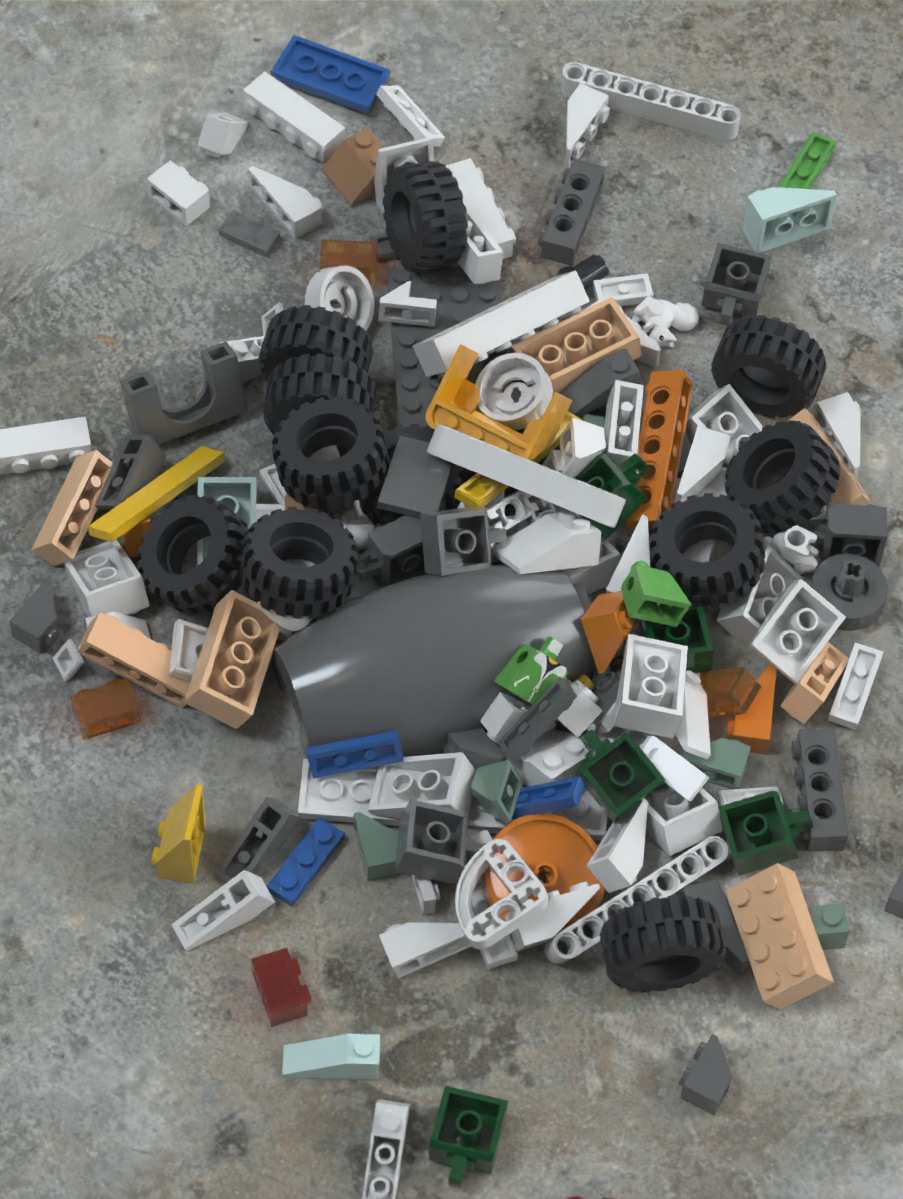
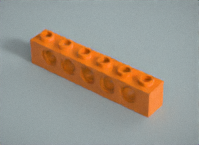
M683 369L651 372L649 383L646 385L645 408L641 411L642 425L639 433L637 455L650 468L636 485L648 499L624 522L632 533H634L641 516L644 515L648 517V533L651 536L654 523L657 520L660 521L659 516L664 510L668 509L670 511L672 509L671 505L674 499L693 383Z

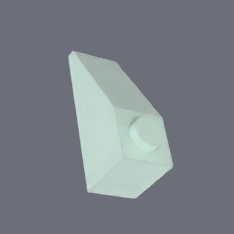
M343 1034L284 1045L282 1077L379 1080L380 1035Z

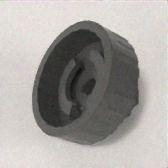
M849 553L837 554L822 561L815 569L810 587L846 616L838 629L846 631L863 629L873 624L880 617L884 609L888 593V584L885 575L882 573L883 571L868 558ZM834 586H835V591H836V593H837V595H838L839 597H841L842 599H845V600H852V602H847V601H844V600L839 599V598L834 594Z

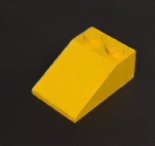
M195 785L169 808L166 820L160 821L158 838L162 839L160 847H154L151 862L152 865L156 866L157 878L194 884L206 833L203 785Z

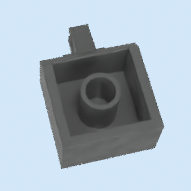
M717 243L704 287L702 306L721 310L719 324L730 326L733 314L742 316L752 315L753 318L757 316L769 274L771 255Z
M846 503L828 504L825 519L809 520V524L803 527L817 535L815 544L821 545L822 561L837 554L849 553L868 558L880 567L888 537L887 507H878L871 504L865 506L848 505Z
M465 507L420 514L425 573L443 576L489 568L492 566L491 543L507 541L506 529H489L487 508Z
M401 515L397 520L385 526H378L368 533L367 551L358 556L356 575L360 580L373 577L379 586L383 588L406 579L427 574L425 573L420 518Z
M410 799L400 817L395 871L455 884L464 870V865H467L471 858L485 845L472 841L467 837L468 815L464 811Z

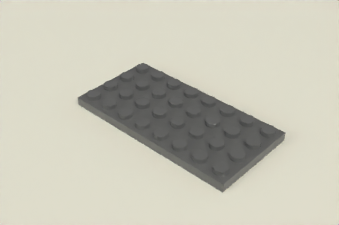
M461 266L443 267L421 272H413L407 268L387 269L388 293L411 281L410 297L437 300L435 327L391 322L398 425H403V427H410V424H419L421 428H426V425L429 426L426 421V411L443 377L438 379L437 375L426 377L413 349V345L502 302L499 280L485 284H474ZM507 349L488 354V358L473 364L466 380L476 384L477 378L484 367L497 357L507 354Z

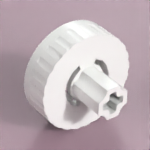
M351 266L329 267L314 274L313 278L309 281L305 294V305H310L312 308H317L318 306L325 307L326 310L332 312L335 310L340 312L341 316L344 313L343 317L353 319L355 325H360L365 331L368 329L374 314V296L368 280L359 270Z
M509 353L492 360L481 371L475 384L480 390L478 407L482 413L513 430L526 428L532 420L543 417L553 397L552 382L548 374L536 359L523 353ZM516 380H522V381H524V382L526 383V384H524V383H522V382H514V383L508 385L510 382H513V381H516Z

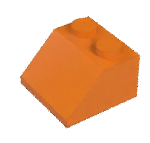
M622 591L598 595L581 618L599 673H604L638 620L629 617Z

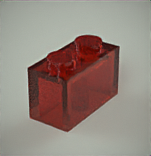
M287 948L252 958L251 973L271 1027L308 1016L307 1004L312 1001L307 985L300 984L298 976L301 975V969L297 958H291Z

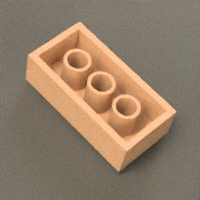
M613 297L512 346L513 353L529 355L541 364L552 382V396L555 392L560 393L600 361L624 349L628 351L632 360L642 356L640 337Z
M231 590L216 604L184 700L185 704L235 729L253 715L281 627L266 616L256 602Z
M776 863L725 890L763 1002L778 1009H783L834 983L794 871Z

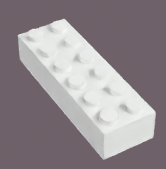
M575 270L546 280L413 345V349L426 377L437 375L439 379L444 377L460 344L479 353L474 362L475 364L488 358V354L502 351L512 346L511 343L515 341H521L535 335L537 330L551 327L559 323L560 319L566 316L567 318L583 311L581 306L590 301Z

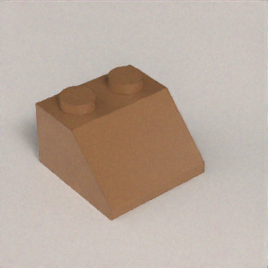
M368 128L344 139L322 167L324 175L350 207L376 195L374 179L378 149L384 147Z

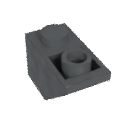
M712 1034L707 1044L701 1042L693 1057L697 1061L692 1069L688 1067L685 1069L679 1085L683 1086L681 1099L715 1116L729 1091L732 1075L719 1038Z

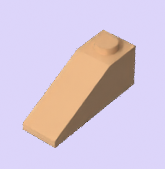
M827 642L798 683L794 684L780 706L791 717L805 724L825 701L847 665L849 658Z

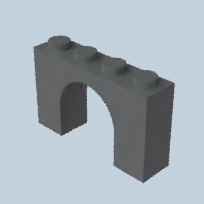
M225 341L200 351L205 373V384L199 396L187 406L177 409L162 407L157 385L147 371L121 380L120 384L132 435H150L156 444L159 445L248 411L238 358L229 344Z

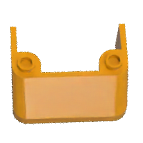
M460 344L426 411L428 425L434 430L437 424L449 427L533 461L553 441L573 400L555 392L543 417L529 422L524 433L521 434L475 410L480 401V390L474 383L466 380L479 353Z

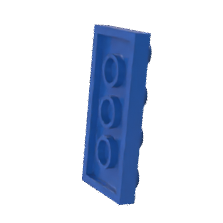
M293 35L272 68L271 76L281 83L368 114L378 98L376 93L380 86H385L390 78V69Z

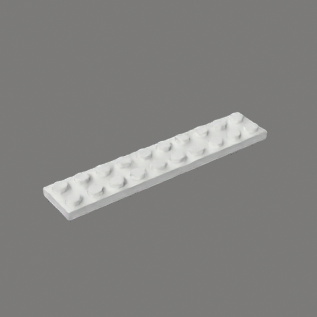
M303 759L298 815L302 817L301 819L318 820L320 817L326 821L354 823V813L361 812L383 825L399 826L400 819L370 814L368 811L379 766L313 779L308 759ZM586 788L583 790L577 807L545 813L571 820L584 829L595 841H602L606 834L607 814ZM472 795L467 829L472 828L480 831L488 830L489 833H499L509 824H505L502 821L497 822L494 816L486 812L478 799H475Z

